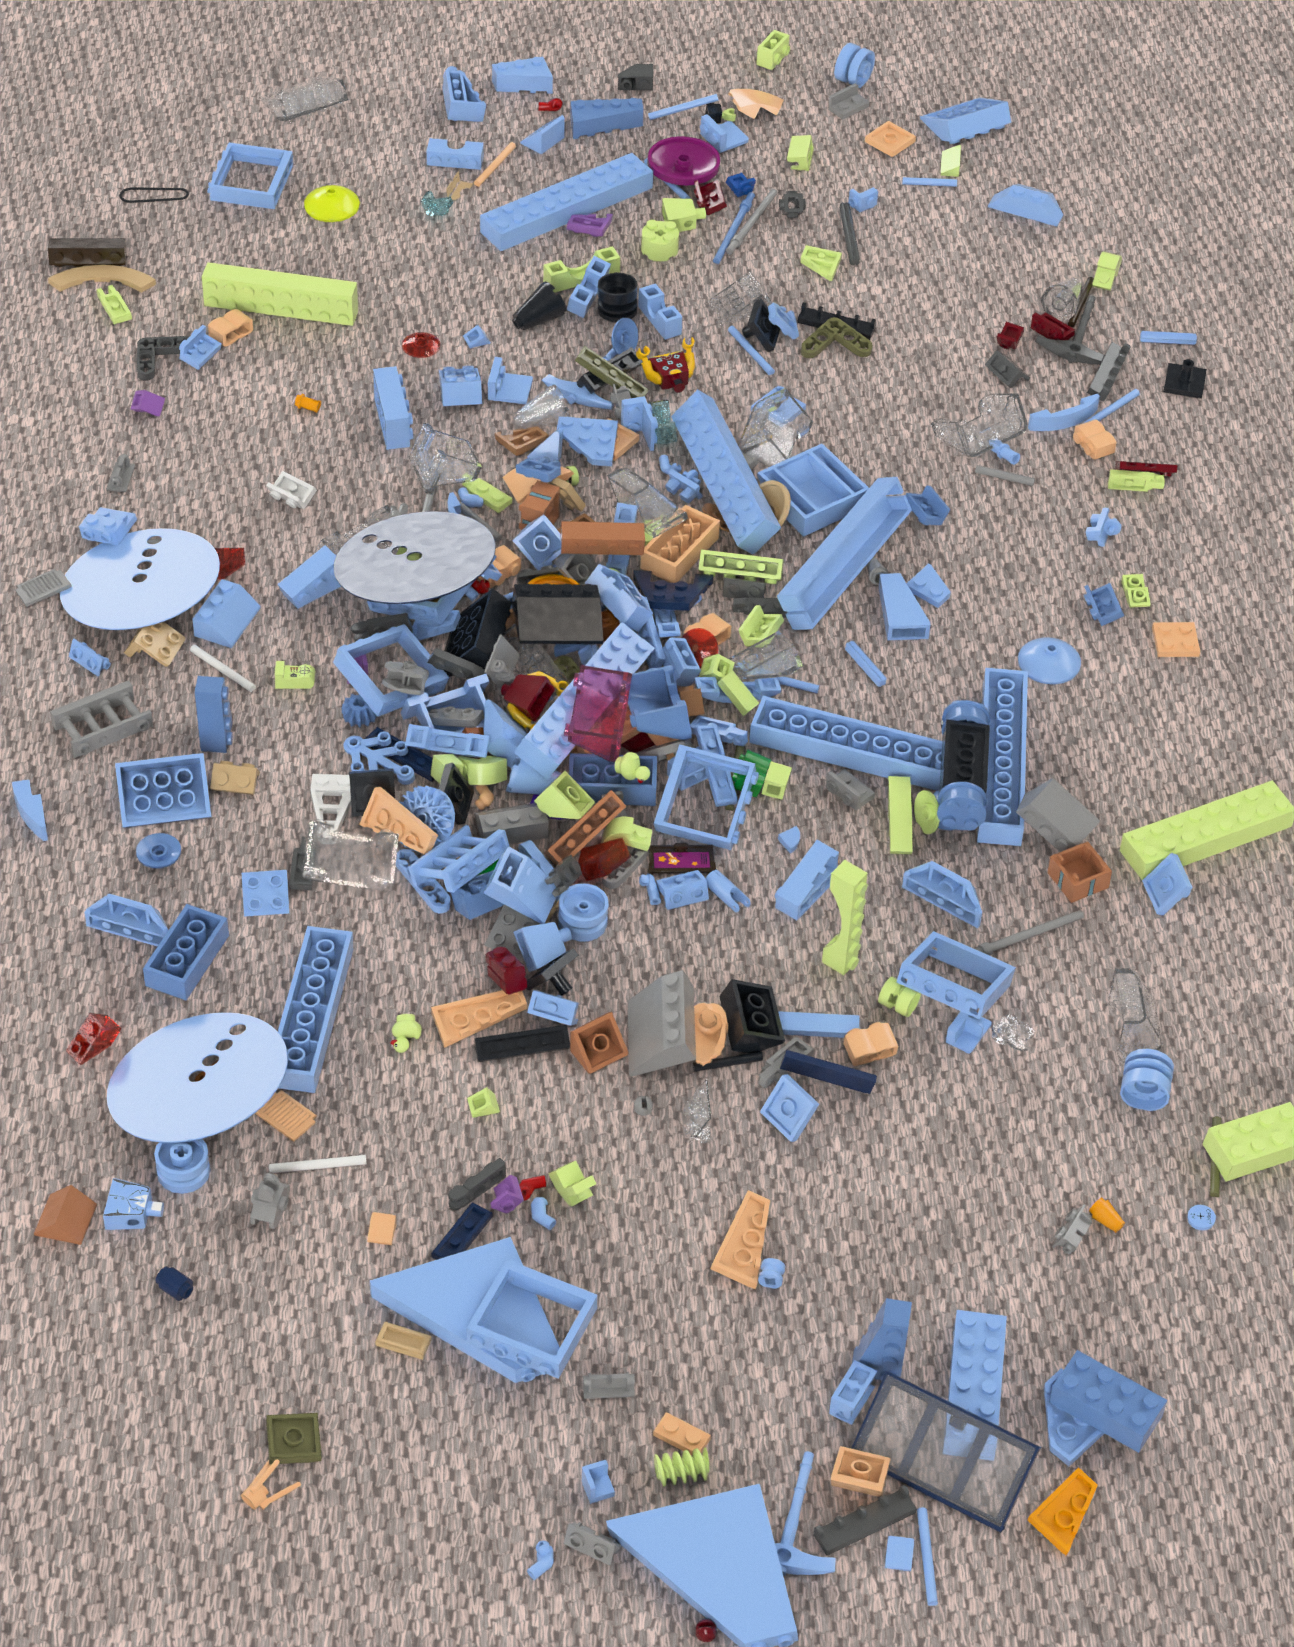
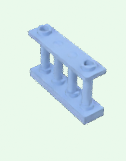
M469 825L463 826L408 866L414 887H418L429 878L443 879L447 892L454 893L501 857L509 846L505 830L498 829L485 839L472 837Z

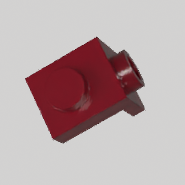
M1006 321L1001 334L998 333L996 336L999 346L1004 349H1016L1024 333V327Z

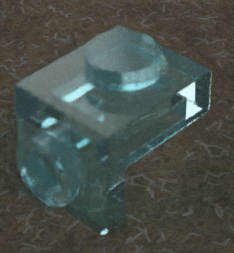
M427 191L421 199L422 207L429 216L448 213L449 208L454 203L451 197L435 199L432 191Z

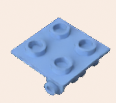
M287 870L241 873L244 917L289 914Z

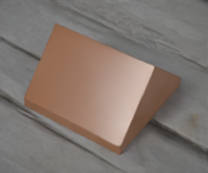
M608 1012L570 1031V1051L588 1074L628 1055V1050L612 1012Z
M72 1185L50 1194L34 1235L81 1245L96 1210L97 1203Z

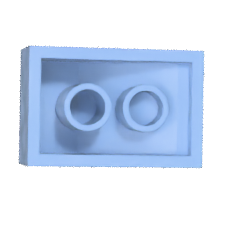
M487 699L485 702L484 735L490 736L488 752L493 756L506 758L507 766L512 769L516 756L513 752L527 733L509 713L490 699Z

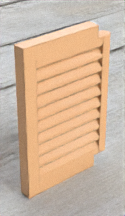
M283 1090L278 1093L275 1092L271 1099L255 1113L293 1142L315 1124L313 1119L317 1117L316 1114Z

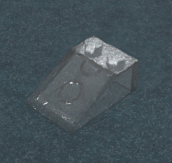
M780 631L773 633L729 658V660L735 662L733 671L740 680L785 677L794 674L803 667L796 647Z

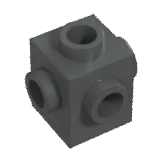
M786 191L782 199H779V210H782V215H787V218H798V215H801L803 210L806 209L803 193ZM788 203H793L794 208H789Z

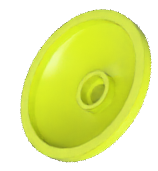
M339 185L318 187L310 192L304 201V208L308 215L324 222L346 220L355 215L360 206L358 196L350 189Z

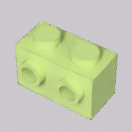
M773 30L758 46L757 65L770 70L779 65L781 60L790 52V35Z

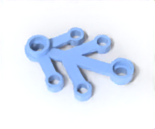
M386 731L380 732L374 738L363 739L360 736H350L344 741L343 747L345 752L352 756L351 771H365L360 759V755H363L368 759L369 770H378L377 764L386 769L393 768L401 784L409 785L415 780L414 770L407 765L400 766L385 758L394 755H406L408 753V746L405 745V741H398L394 747L377 750L369 749L368 747L377 745L388 746L391 743V736Z

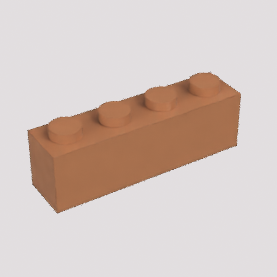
M561 522V554L644 555V523Z
M612 790L609 791L551 845L544 854L555 866L569 855L574 857L626 805Z

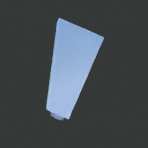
M901 573L880 574L878 589L887 640L929 639L930 621Z

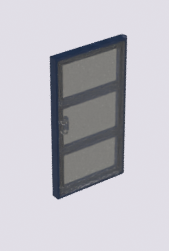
M886 1371L851 1449L891 1458L888 1476L1002 1533L1041 1447Z

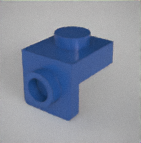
M743 173L727 177L726 184L737 197L753 192L756 183L755 178L747 179Z

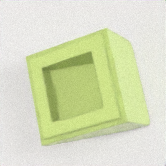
M487 1087L467 1098L473 1118L500 1112L496 1095Z

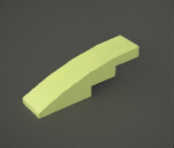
M888 776L890 854H912L910 777Z

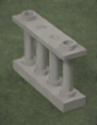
M129 680L50 711L54 729L65 728L73 739L71 741V748L74 758L86 755L93 750L140 731H146L153 727V720L150 710L140 713L132 702L134 700L133 685ZM124 704L132 717L121 721L112 708ZM104 712L112 725L101 729L93 716ZM85 720L92 733L81 737L73 724Z

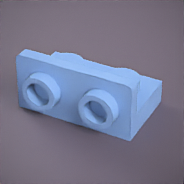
M698 870L656 880L659 892L664 896L667 910L709 899L707 879Z

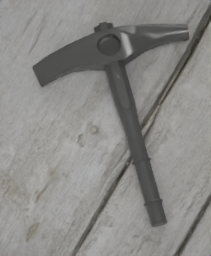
M1089 296L1085 303V309L1081 315L1073 341L1047 339L1038 335L1035 342L1059 357L1068 360L1069 363L1080 362L1100 365L1105 354L1098 353L1082 344L1086 326L1094 308L1095 296Z

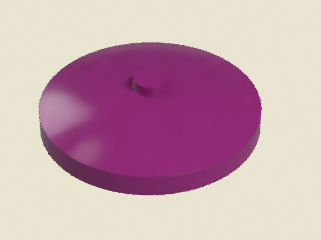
M677 136L655 143L648 151L647 164L653 171V175L671 184L688 186L695 185L694 181L698 180L699 184H702L714 178L720 168V155L712 145L703 140Z

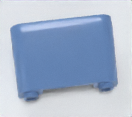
M671 665L621 676L622 684L619 685L621 698H626L631 712L629 717L632 728L636 727L639 732L678 740L692 739L687 705L685 700H680Z

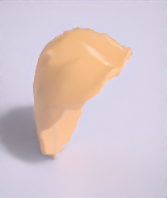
M699 1003L694 1006L696 1063H700L702 1066L711 1063L712 1059L720 1056L725 1047L728 1033L726 1012L723 1007L716 1003Z

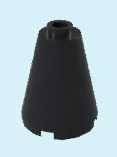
M545 281L528 297L513 314L512 322L517 329L526 330L565 314L566 305L561 295H556L553 292L555 287Z

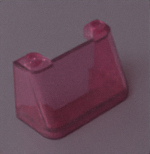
M584 665L580 666L579 674L575 673L573 686H577L572 719L570 724L566 723L564 736L568 737V742L609 762L615 763L620 753L632 673Z

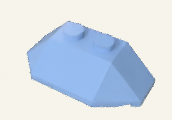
M1021 184L1012 185L995 194L988 204L989 208L1056 227L1063 217V213L1053 193Z
M933 861L905 871L902 888L979 928L982 909L976 889L969 880Z
M107 894L84 912L86 926L157 947L168 932V928L159 910L151 905L113 894Z

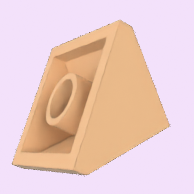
M840 1446L831 1475V1486L880 1497L883 1495L891 1458Z

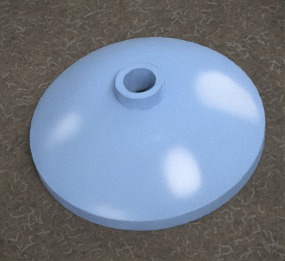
M1044 637L1031 640L1021 648L1018 655V664L1022 671H1028V677L1034 681L1044 684H1062L1072 680L1079 673L1081 658L1076 649L1067 642L1057 638Z

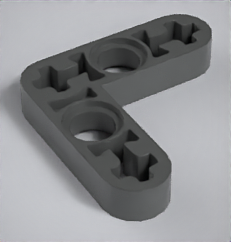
M189 336L146 337L140 339L137 342L138 378L144 381L153 379L155 377V355L180 354V344L183 340H187ZM150 358V360L143 361L142 359Z

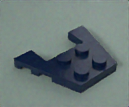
M633 570V579L637 582V588L641 590V595L647 597L650 609L689 611L699 600V595L707 591L708 585L713 584L714 576L711 574H695L693 584H687L684 581L668 583L664 580L651 582L652 571Z

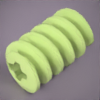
M706 1447L703 1449L702 1455L698 1448L693 1450L692 1456L688 1450H684L682 1458L675 1451L673 1452L672 1460L668 1453L663 1454L662 1460H660L657 1454H654V1467L657 1479L661 1481L663 1487H666L667 1479L669 1478L673 1485H676L678 1477H681L684 1484L687 1483L688 1476H691L693 1482H697L698 1474H701L703 1480L707 1481L709 1458Z

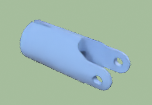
M714 870L707 875V887L734 912H739L740 909L735 901L750 907V899L719 870Z

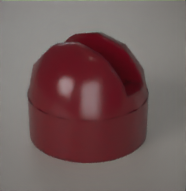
M707 1618L701 1619L696 1625V1637L702 1642L714 1640L717 1635L715 1622Z

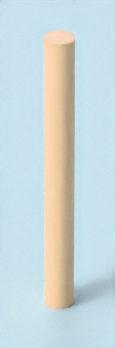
M509 143L474 181V185L481 186L516 148L515 143Z

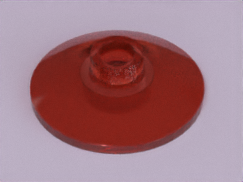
M416 332L404 338L402 349L412 357L426 358L439 351L440 341L433 334Z
M694 628L682 636V638L687 640L700 669L704 658L718 654L717 640L710 631L703 628ZM697 644L698 650L694 652L693 646Z

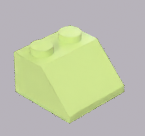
M566 771L559 775L534 800L540 811L546 813L549 817L568 819L582 818L595 803Z

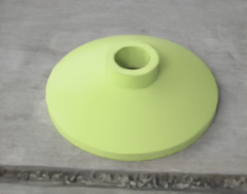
M928 790L920 791L916 796L914 814L916 822L922 828L923 833L932 834L937 830L940 822L937 816L939 805L933 793Z

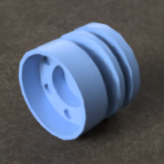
M1138 1049L1131 1052L1126 1057L1120 1090L1122 1100L1128 1106L1147 1111H1156L1164 1108L1169 1103L1174 1071L1172 1059L1166 1054L1153 1049Z

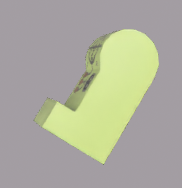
M276 661L275 689H311L315 683V668L307 664L291 666L285 665V661Z

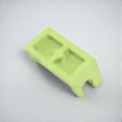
M811 135L792 136L787 161L798 162L799 165H792L791 169L809 171L814 151Z

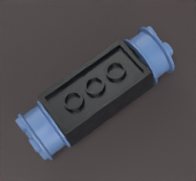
M955 700L945 708L942 716L943 736L937 816L945 827L956 830H975L986 818L990 713L984 704L970 700Z

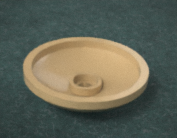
M770 480L763 482L759 486L780 526H782L790 511V493L787 487L778 481Z

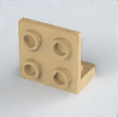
M165 622L139 628L124 654L132 657L135 652L140 653L143 650L159 663L168 667L186 638Z

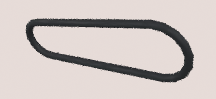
M130 187L123 189L119 194L120 199L126 203L183 200L189 196V192L184 188ZM128 190H181L186 192V195L180 198L126 200L122 197V194Z

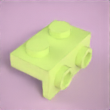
M756 605L739 628V634L744 645L747 647L767 646L784 622L782 614H764L761 606Z

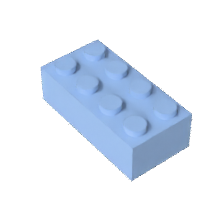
M396 366L373 369L374 400L386 449L410 447V440L413 439V431L410 424H413L412 413H408L410 409L408 399L405 400V387H401L403 386L402 374H398Z

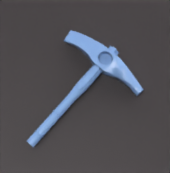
M613 347L603 357L605 360L608 361L617 355ZM550 374L542 379L550 389L567 399L571 405L577 403L612 410L614 407L611 401L605 400L595 393L591 394L585 386L582 388L578 387L577 382L561 380Z
M809 1451L804 1452L802 1463L800 1464V1471L780 1543H775L783 1576L786 1573L793 1575H819L835 1572L836 1558L813 1556L793 1547L804 1494H806L810 1470H812L814 1454Z

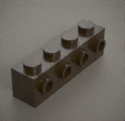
M49 238V265H54L55 267H63L65 265H73L74 267H82L84 265H126V238Z

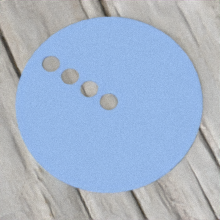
M147 529L127 533L119 545L101 543L76 560L65 574L72 587L60 592V600L65 611L72 618L90 627L106 630H129L155 625L182 614L207 595L218 578L220 570L219 557L214 547L207 540L187 531ZM159 536L162 538L157 544L147 543L151 537ZM148 549L157 550V553L151 557H144L142 555ZM148 561L152 563V566L148 569L140 570L137 568L142 562ZM137 575H147V579L143 582L136 583L132 581Z
M210 1013L177 1021L143 1039L120 1061L111 1076L107 1088V1105L110 1114L123 1130L135 1137L152 1142L179 1143L216 1135L245 1121L271 1099L286 1073L288 1064L287 1048L281 1035L271 1025L245 1014ZM236 1025L246 1026V1030L239 1035H231L229 1033L230 1029ZM223 1040H231L233 1042L232 1046L227 1050L220 1051L216 1049L217 1044ZM216 1055L219 1057V1061L212 1066H204L202 1064L203 1060L208 1056ZM196 1071H204L206 1073L205 1077L198 1082H191L189 1080V1076Z

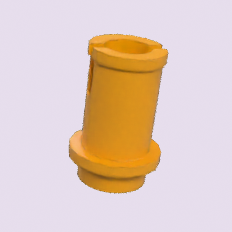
M298 394L295 399V406H298V409L304 408L318 413L321 401L305 397V394Z

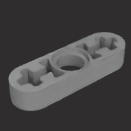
M627 846L603 871V885L609 889L618 888L647 858L648 851L642 850L641 852L637 848ZM622 862H628L631 864V866L624 868L621 867L619 864Z

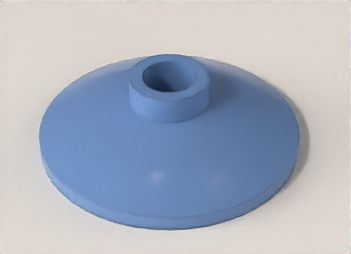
M621 318L613 328L611 340L616 354L619 355L631 347L635 350L637 346L638 329L635 322L630 318Z
M165 833L148 835L136 847V856L139 862L150 868L168 867L174 864L181 855L179 841Z

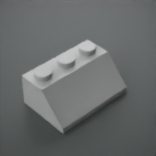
M1054 778L1026 793L1016 811L1019 816L1059 852L1079 845L1100 822L1096 816Z
M537 803L474 813L480 838L486 839L498 829L505 830L509 844L548 838V817L546 813L540 811Z

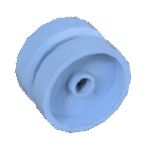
M847 43L837 58L834 70L835 78L844 83L849 82L850 85L856 83L858 88H861L868 81L875 64L874 52L866 48L861 49L856 44Z
M591 884L569 886L559 898V929L567 927L571 932L572 940L578 942H589L604 934L607 928L609 908L608 897L605 892Z
M203 1139L179 1143L159 1142L154 1153L158 1181L165 1189L173 1193L184 1194L194 1192L206 1183L210 1174L207 1144Z

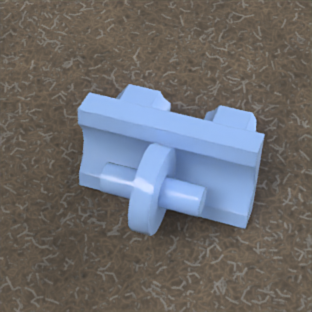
M671 469L668 473L670 479L665 485L668 492L675 495L681 488L683 491L679 496L688 504L694 498L701 499L703 497V494L699 492L701 480L698 479L699 474L696 470L684 471L681 475Z
M1103 508L1101 514H1092L1090 518L1092 527H1087L1086 529L1087 540L1097 541L1098 546L1105 547L1108 536L1117 535L1121 531L1120 522L1116 518H1109V508Z

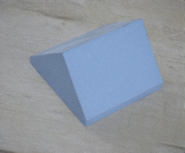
M561 115L543 125L520 143L539 154H543L564 138V116Z
M559 427L530 452L527 458L539 460L543 457H548L550 461L560 460L562 456L563 428Z
M545 514L530 522L512 540L536 569L537 567H543L544 561H553L561 554V534Z

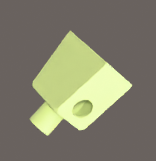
M662 198L663 219L665 222H675L679 232L696 229V220L706 219L705 208H695L692 199Z

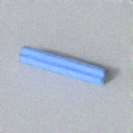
M1141 331L1140 342L1195 345L1197 341L1195 333Z
M854 641L847 642L845 650L878 687L885 685L887 678Z

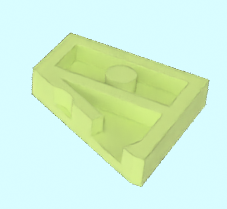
M806 245L801 255L800 263L827 280L832 281L841 261L842 253Z

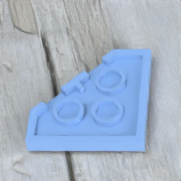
M559 416L557 429L559 427L563 428V439L569 442V446L573 450L587 457V461L591 465L612 467L618 421Z
M1061 1368L1045 1382L1044 1398L1049 1451L1069 1467L1104 1433L1049 1403L1052 1387L1063 1372Z

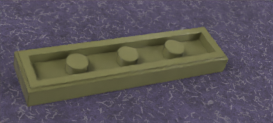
M585 345L575 359V362L613 387V384H615L616 389L626 386L629 389L631 398L643 397L649 390Z

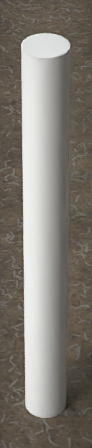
M197 645L191 646L190 652L248 691L252 692L256 689V685Z
M366 1155L269 1164V1171L273 1174L366 1165Z

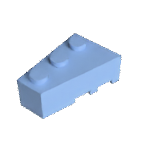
M544 57L492 64V82L497 92H519V90L530 91V93L547 91V94H553V76Z
M445 70L442 90L448 120L482 122L486 103L479 99V93L472 89V84L463 71Z
M325 545L278 583L283 595L297 609L341 587L334 575L336 555Z
M598 564L585 582V584L597 585L600 600L620 621L619 623L623 622L635 631L639 632L653 614L630 577Z
M816 840L783 886L776 891L775 908L798 920L830 887L831 873L838 866L839 852Z

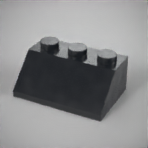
M731 979L719 996L721 1006L726 1012L731 1050L749 1054L783 1044L785 1038L772 986Z

